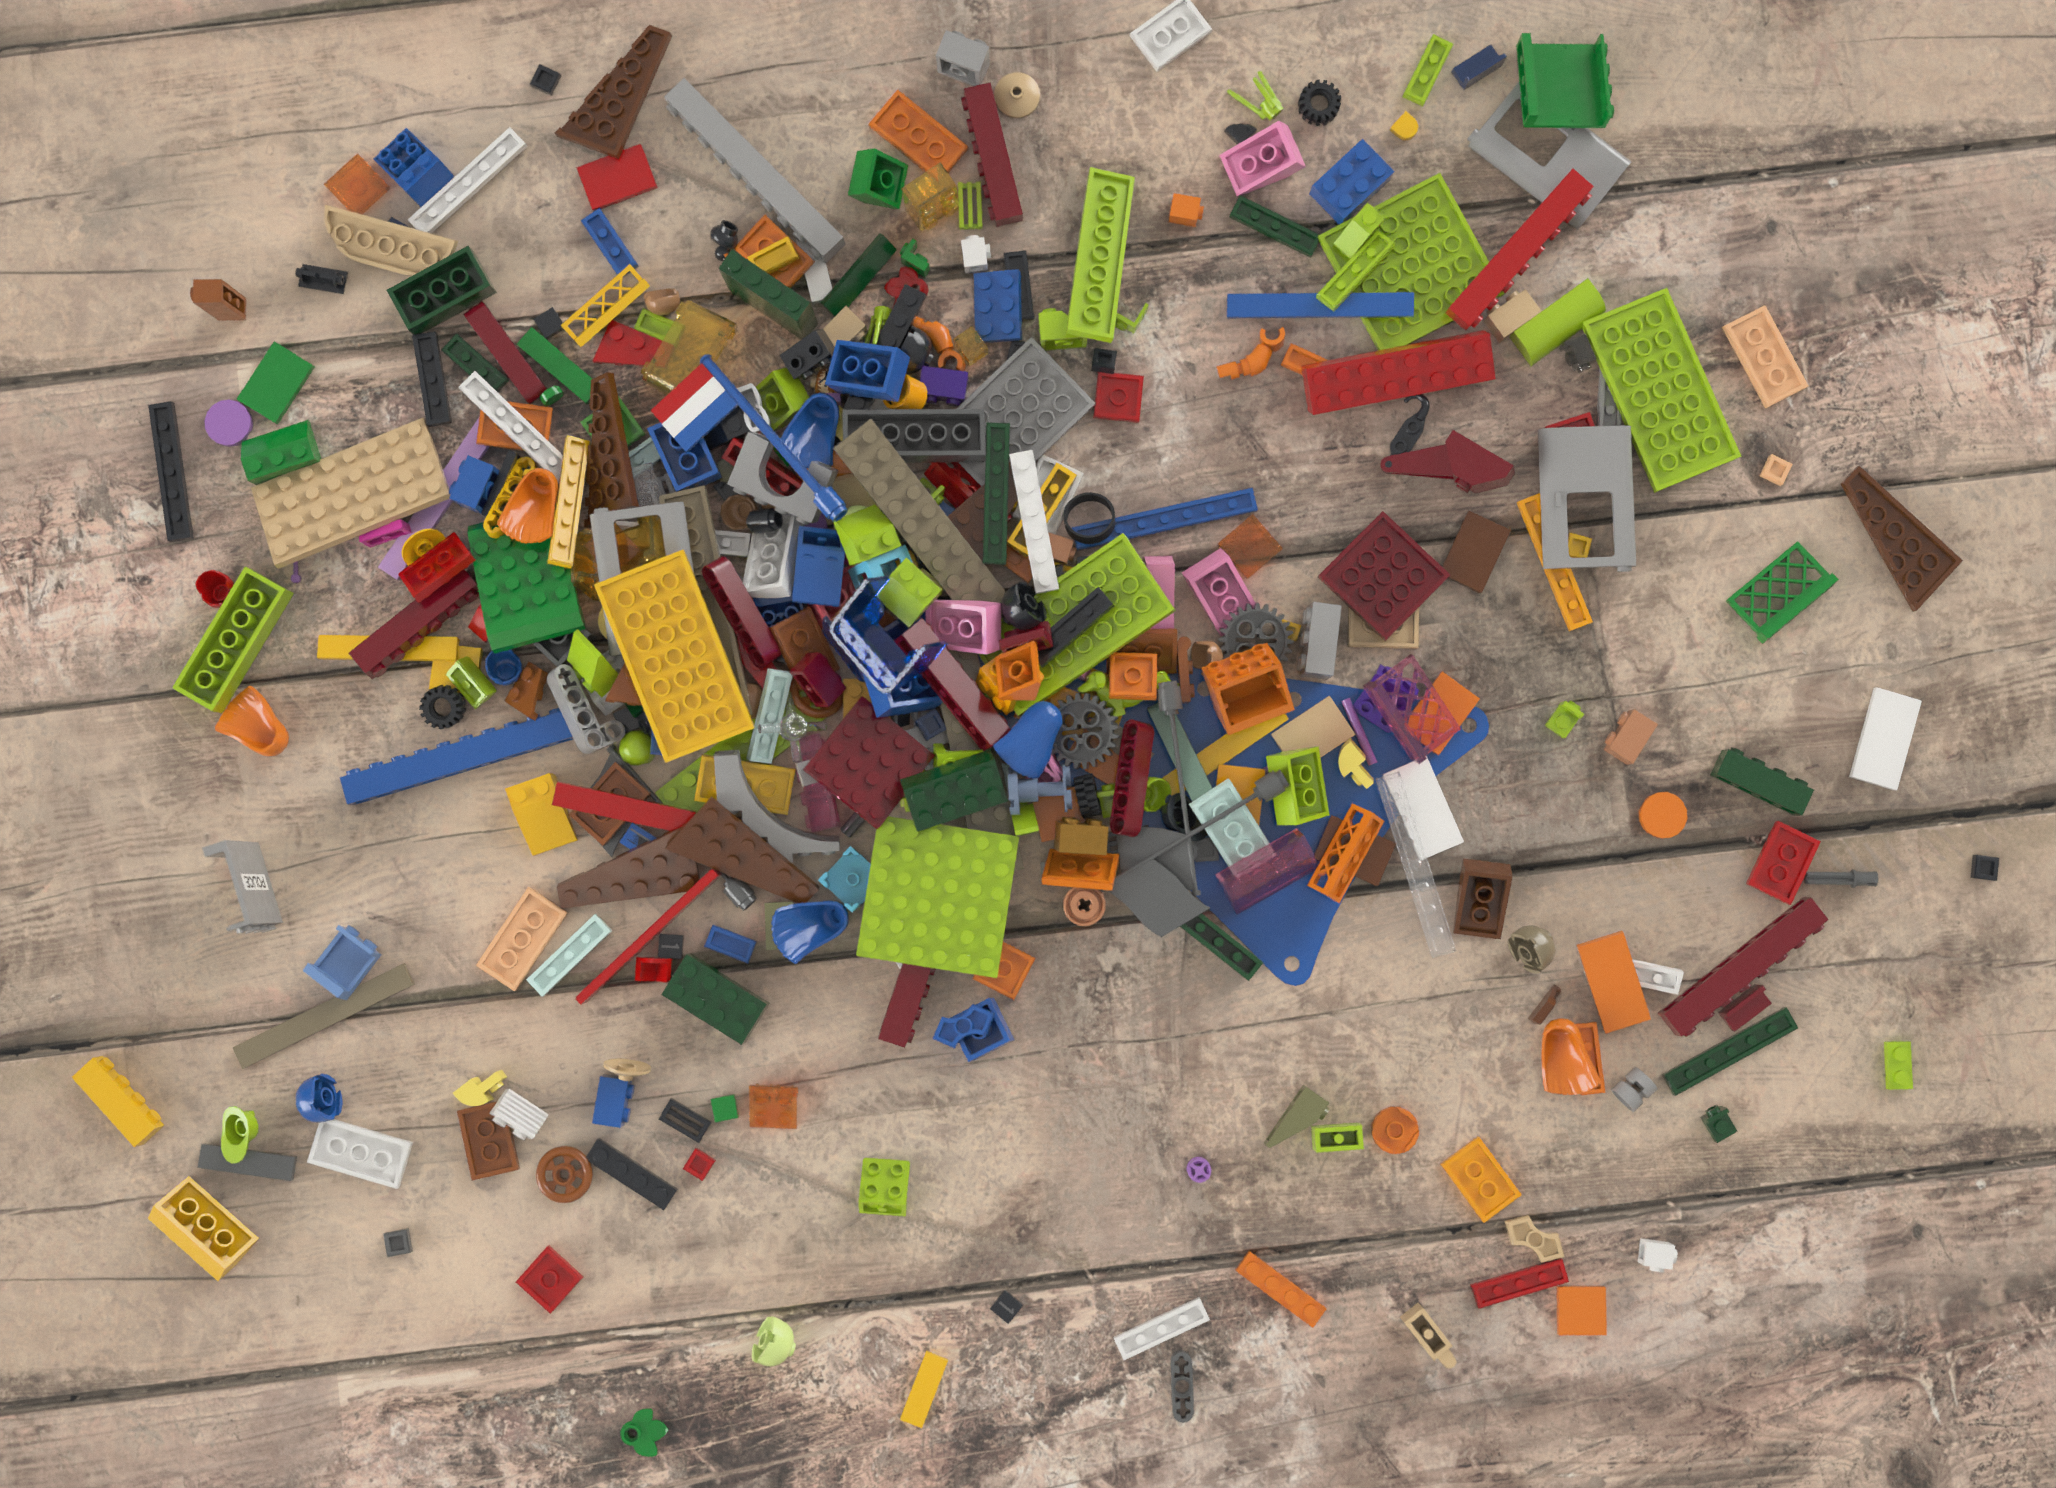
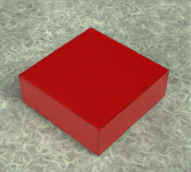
M695 1148L683 1169L703 1181L716 1160Z

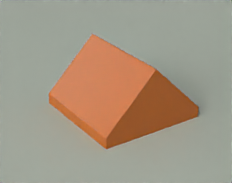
M1033 640L995 657L998 696L1000 700L1035 701L1041 681L1037 642Z

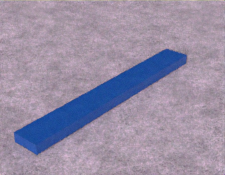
M1414 292L1351 293L1334 312L1316 298L1317 293L1227 294V318L1414 317Z
M1253 488L1117 517L1115 518L1114 530L1109 537L1095 544H1083L1074 540L1075 547L1077 548L1076 551L1106 545L1122 533L1130 540L1256 512L1258 509ZM1112 519L1072 527V529L1082 535H1095L1104 531Z

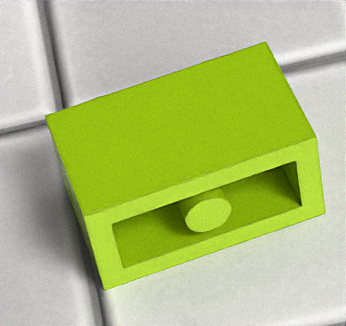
M1358 1122L1311 1126L1312 1147L1316 1153L1364 1149L1362 1125Z

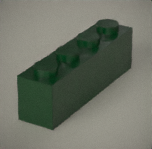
M1731 747V749L1721 750L1710 776L1794 816L1803 815L1814 792V789L1808 787L1806 781L1798 778L1793 780L1786 776L1787 773L1778 768H1773L1772 770L1766 767V763L1760 759H1749L1743 756L1744 752Z
M1202 913L1180 926V928L1247 981H1250L1264 963Z

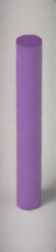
M1348 698L1341 701L1360 747L1366 755L1368 765L1377 763L1351 699Z

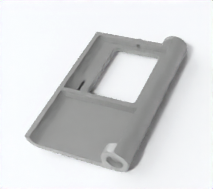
M1518 82L1480 130L1476 128L1467 139L1470 141L1468 147L1540 202H1543L1574 168L1594 186L1589 192L1592 197L1583 207L1579 204L1574 209L1577 214L1569 222L1570 225L1578 230L1631 161L1588 128H1557L1566 135L1567 140L1546 166H1540L1494 129L1516 100L1521 101Z
M1631 426L1539 429L1538 449L1543 569L1612 567L1617 568V572L1632 571V567L1636 566ZM1569 493H1611L1614 555L1612 557L1571 558L1568 548L1567 495Z
M684 502L608 511V508L594 509V514L590 515L599 582L621 574L614 523L617 520L659 515L661 518L666 556L682 549L685 550L693 570ZM603 609L610 656L622 655Z

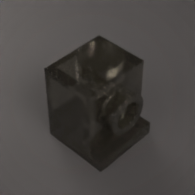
M1586 334L1566 341L1559 347L1560 352L1564 350L1566 352L1565 360L1567 364L1572 366L1574 371L1577 370L1578 373L1590 369L1591 364L1596 360Z

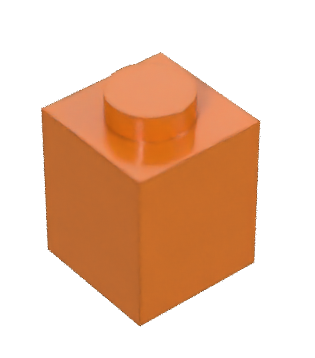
M1174 193L1168 222L1196 227L1197 220H1202L1204 206H1200L1201 198Z

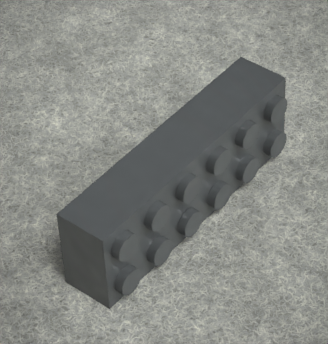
M984 409L843 410V440L869 419H872L905 463L984 462L986 455Z

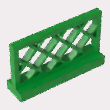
M1797 541L1729 597L1726 602L1758 635L1756 638L1764 644L1833 587L1839 579L1833 573L1829 574ZM1794 550H1797L1803 556V564L1790 563V554ZM1775 566L1785 567V578H1772V569ZM1789 567L1802 568V580L1789 579ZM1806 569H1815L1821 577L1816 581L1806 580ZM1757 581L1768 582L1767 593L1754 592L1755 583ZM1772 582L1785 583L1784 594H1772ZM1789 583L1802 584L1801 594L1788 595ZM1739 596H1750V608L1740 607L1734 600ZM1754 597H1767V609L1753 608ZM1771 598L1784 599V608L1781 610L1770 609ZM1753 612L1766 613V623L1759 627L1753 621Z

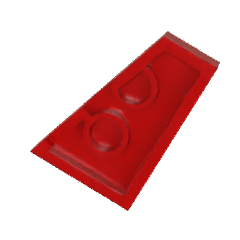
M611 320L593 358V362L597 364L610 363L622 366L635 365L667 369L676 348L669 343Z

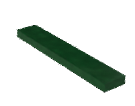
M986 422L983 564L1006 565L1010 423Z
M1783 1007L1663 1073L1662 1076L1672 1094L1676 1096L1798 1029V1026L1788 1008Z

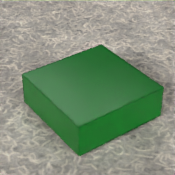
M735 1094L711 1099L715 1123L739 1118Z

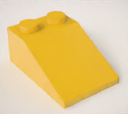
M548 773L505 788L512 811L533 856L578 841L571 818L568 815V809L552 805L558 781L556 774Z

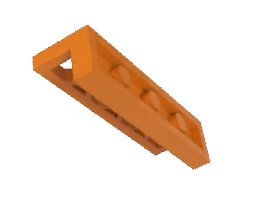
M1352 803L1307 886L1340 903L1381 829L1384 820L1373 812ZM1356 812L1363 814L1360 822L1353 825L1352 819ZM1350 833V841L1342 846V837ZM1339 854L1337 864L1330 866L1331 857ZM1327 874L1328 881L1324 888L1318 886L1317 883L1321 876Z

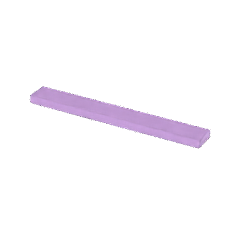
M479 418L443 470L449 489L452 483L458 479L461 462L466 460L468 455L481 460L490 447L476 444ZM448 499L414 513L408 522L412 533L396 539L378 568L399 581L401 578L398 574L408 567L402 558L404 543L411 535L420 530L435 529L453 500Z

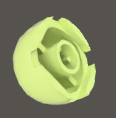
M773 1316L767 1317L756 1335L760 1337L758 1345L753 1344L752 1361L772 1367L781 1364L788 1356L791 1357L793 1355L796 1343H794L793 1331L788 1323Z

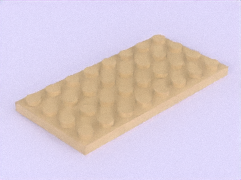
M424 418L320 459L319 463L286 473L251 488L274 566L278 569L448 500L451 495L449 494L450 489L429 427Z

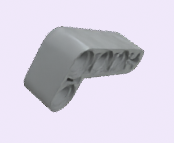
M562 664L549 672L547 676L548 685L574 741L582 753H594L624 737L625 728L617 720L599 725L572 667ZM567 694L573 696L574 703H571L568 700ZM578 715L584 719V725L579 723ZM608 728L613 730L614 737L608 734ZM588 737L594 740V746L588 743Z

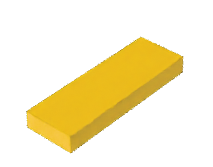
M929 1351L925 1352L900 1420L919 1428L923 1427L947 1365V1358Z

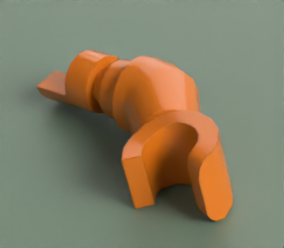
M917 316L913 326L927 333L933 347L938 354H941L938 360V367L946 369V362L950 358H956V369L958 371H965L966 364L964 358L952 350L954 346L949 329L937 321H927L925 323L923 318Z
M1284 327L1278 330L1279 337L1275 340L1267 339L1266 330L1261 328L1260 344L1255 347L1251 354L1246 355V358L1240 359V363L1233 361L1216 366L1219 377L1222 378L1230 375L1232 380L1239 378L1240 374L1252 377L1263 372L1268 365L1272 352L1280 350L1284 345Z

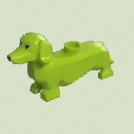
M1099 670L1089 673L1086 676V682L1077 688V691L1082 694L1095 691L1097 696H1099L1100 702L1107 701L1106 707L1114 709L1110 716H1122L1126 714L1124 707H1133L1143 701L1109 699V680ZM1165 671L1157 672V689H1159L1158 683L1171 681Z

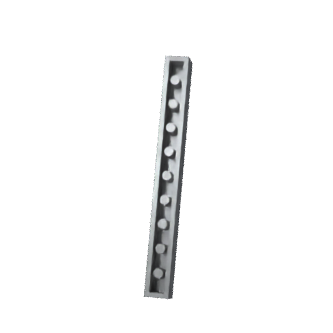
M685 78L664 96L668 104L666 106L667 110L674 117L678 115L683 120V126L690 133L694 131L699 136L697 138L698 141L706 149L710 147L715 152L713 154L714 157L722 165L726 163L731 168L729 169L730 173L738 181L742 179L746 183L745 188L753 196L757 194L762 199L761 204L769 212L773 210L778 215L777 220L785 228L789 226L794 231L793 236L801 244L805 242L810 247L809 252L815 259L819 260L821 258L827 263L846 245L843 236Z

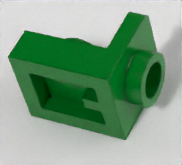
M912 238L910 243L906 242L900 251L901 263L906 267H911L919 275L926 278L930 271L928 260L919 253L914 255L917 249V240Z

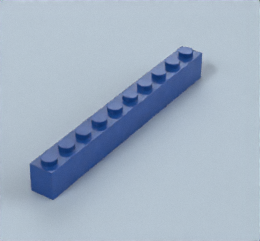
M556 708L550 710L549 715L540 717V714H538L536 721L527 717V721L518 724V721L504 724L503 729H485L481 731L482 735L473 737L472 734L465 735L459 738V742L453 744L450 741L442 742L436 745V749L428 751V748H422L414 751V755L409 757L405 755L395 756L391 758L392 762L383 764L382 761L369 764V769L363 771L360 768L346 771V776L339 778L347 805H357L574 740L560 709Z

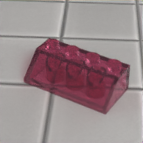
M817 733L794 740L795 746H791L793 759H798V763L810 760L825 742L824 736ZM796 769V776H797L798 783H801L800 778H799V775H798V772H797V769ZM819 782L803 787L804 792H800L802 805H807L808 815H805L807 829L811 828L812 833L841 828L835 795Z
M1296 828L1215 874L1235 913L1238 915L1316 870L1317 862L1305 836Z

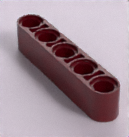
M481 301L465 312L463 315L527 403L531 404L540 398V395L547 388L485 303Z
M721 556L705 565L701 570L702 576L751 662L756 667L763 668L779 658L781 655L780 647L730 560Z
M1132 719L1125 723L1122 731L1110 817V830L1112 833L1131 838L1136 837L1140 833L1154 739V729L1151 724Z

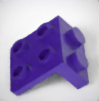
M1380 664L1375 670L1371 681L1353 706L1356 713L1385 732L1390 733L1416 700L1419 689L1411 680H1404L1398 676L1393 668Z

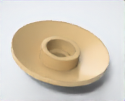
M1016 72L1000 79L995 87L994 98L998 109L1003 114L1012 118H1022L1028 116L1036 109L1040 100V91L1033 78L1027 74ZM1019 89L1021 94L1014 95L1013 91Z
M616 1058L608 1059L603 1063L605 1069L619 1075L618 1079L622 1081H632L635 1076L651 1072V1066L641 1061Z

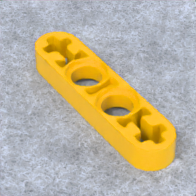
M521 457L517 460L484 520L483 527L491 538L497 539L505 535L499 527H494L492 530L491 526L497 525V515L500 517L503 512L500 511V507L509 501L513 493L510 491L511 486L519 484L522 477L529 471L537 468L535 462L530 457ZM528 466H530V469H525L524 472L522 471V468H527Z

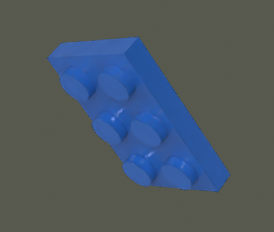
M1018 269L974 273L975 342L977 344L1022 340L1021 271Z

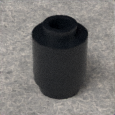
M774 508L752 510L746 518V524L754 534L774 532L782 527L783 517Z

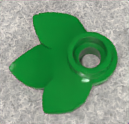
M649 1408L637 1411L632 1421H628L622 1426L620 1437L625 1444L633 1446L637 1454L653 1457L658 1454L655 1441L661 1439L669 1429L662 1421L652 1420L653 1410ZM635 1429L637 1435L631 1436L629 1430Z

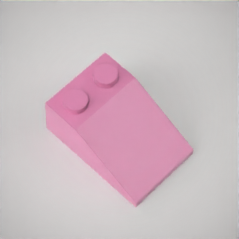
M1280 121L1220 154V158L1238 197L1285 179L1306 167L1289 126Z
M1221 548L1182 572L1187 584L1220 636H1223L1224 633L1219 631V628L1227 627L1223 620H1231L1229 612L1237 615V607H1241L1244 611L1246 603H1249L1251 608L1254 609V599L1229 555Z
M935 600L926 610V623L931 625L934 634L947 645L948 650L978 654H989L1001 650L999 646V640H1001V603Z

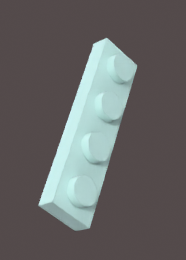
M769 668L767 670L754 725L755 728L753 729L747 755L749 761L772 764L792 680V674L789 671Z
M594 914L526 980L544 997L603 941L612 930L597 914Z

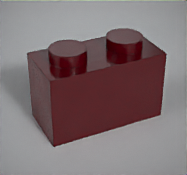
M820 652L807 653L789 672L816 707H829L843 693L846 687L842 683L841 676L828 664V659Z

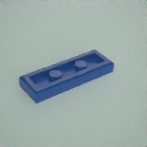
M600 208L581 220L616 274H619L629 264L634 269L639 267Z

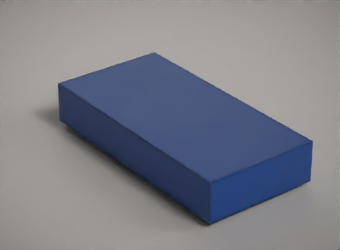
M712 925L704 947L749 963L757 941Z

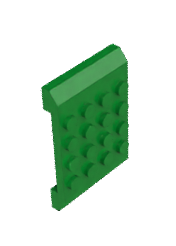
M484 522L468 526L467 534L471 554L475 558L473 565L486 633L494 653L573 633L577 629L579 631L586 629L572 568L548 564L551 537L540 543L526 544L511 539L510 536L502 535L497 539L489 537L483 527Z

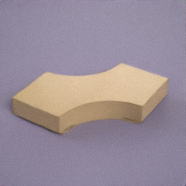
M1528 1215L1505 1221L1511 1245H1524L1531 1248L1541 1263L1564 1257L1558 1233H1545L1538 1230Z

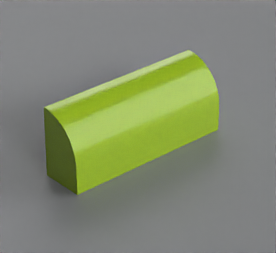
M1587 278L1515 330L1509 338L1529 365L1533 366L1581 331L1582 322L1605 313V303L1598 290Z

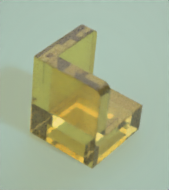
M972 326L953 338L954 345L969 367L989 354L988 347Z

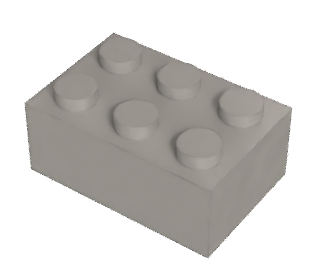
M1313 602L1304 610L1302 624H1305L1306 627L1305 631L1301 633L1299 647L1303 648L1301 656H1298L1297 670L1300 671V677L1328 680L1334 675L1342 605Z

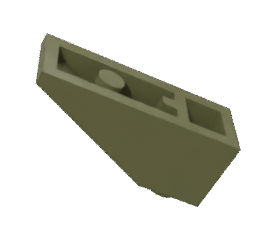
M1302 1085L1264 1141V1144L1271 1148L1315 1124L1318 1119L1323 1120L1329 1111L1327 1107L1329 1102L1305 1085Z

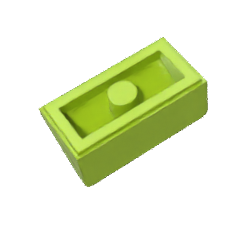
M469 657L457 660L446 673V676L474 709L479 708L497 692L496 688Z

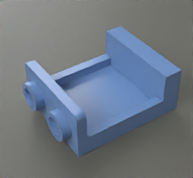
M338 925L336 928L339 931L318 960L314 964L308 963L302 971L337 998L347 1000L382 954L376 951L378 946L368 939L363 941L358 937L360 932L352 926L344 927Z

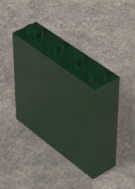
M734 250L730 251L718 268L731 293L801 340L813 332L818 325L810 301Z

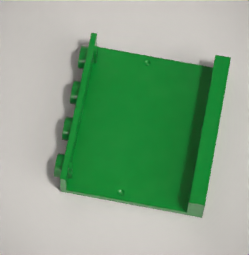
M1522 33L1516 45L1523 128H1606L1608 122L1614 116V105H1611L1610 100L1612 85L1608 81L1610 65L1606 62L1608 45L1604 42V34L1599 35L1595 44H1532L1531 33Z

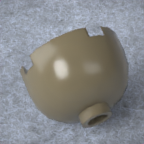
M1529 925L1517 929L1510 935L1511 937L1507 942L1509 950L1516 961H1519L1520 958L1526 964L1523 966L1525 970L1531 973H1540L1553 961L1556 950L1553 937L1548 931L1535 925Z

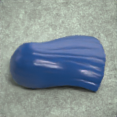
M817 393L810 396L791 420L781 437V440L806 469L809 468L811 461L817 460L829 466L833 465V447L839 421V407L836 400L826 393Z
M1040 701L1030 706L1014 727L993 745L1000 758L1017 773L1032 779L1039 778L1050 760L1054 741L1063 723L1060 710L1054 704L1047 701Z
M836 901L797 903L778 908L771 922L774 943L785 958L797 964L808 953L838 937L846 929L849 923L848 911L842 904Z

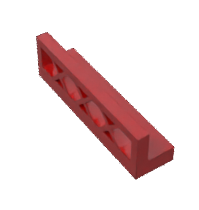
M932 462L924 475L937 489L941 485L945 487L943 495L955 508H958L981 487L958 462H951L954 468L949 467L945 462ZM961 478L967 479L970 485L965 484ZM1011 514L1007 517V522L1013 518Z

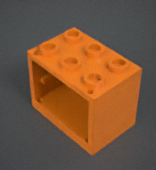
M1268 643L1257 644L1249 650L1234 653L1228 658L1213 661L1201 668L1215 713L1228 735L1295 710L1281 662Z

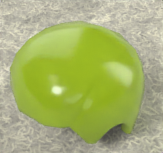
M641 730L625 734L619 743L620 756L624 762L630 765L639 766L647 764L655 757L654 754H650V736Z
M1148 777L1144 804L1145 812H1156L1161 806L1166 804V797L1172 794L1170 784L1163 778Z

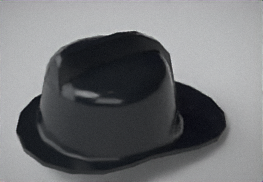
M1176 793L1159 810L1162 813L1163 823L1168 829L1185 834L1180 793ZM1185 795L1191 832L1202 824L1189 805L1192 801ZM1205 829L1193 835L1191 841L1198 842L1203 840L1207 835Z

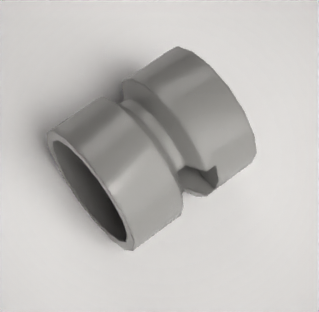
M1634 1067L1626 1075V1081L1618 1082L1611 1091L1622 1104L1632 1112H1635L1643 1104L1642 1099L1649 1098L1658 1088L1645 1073ZM1633 1083L1640 1089L1639 1092L1631 1086Z

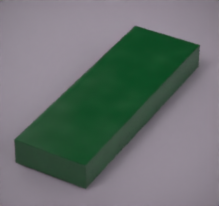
M457 333L441 349L469 376L476 371L497 392L509 381L507 377Z

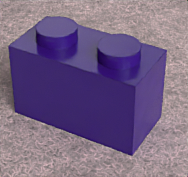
M923 366L920 381L927 388L926 403L944 401L949 406H960L966 400L968 372Z

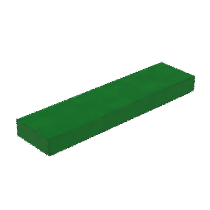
M531 327L517 345L588 405L590 403L592 378Z

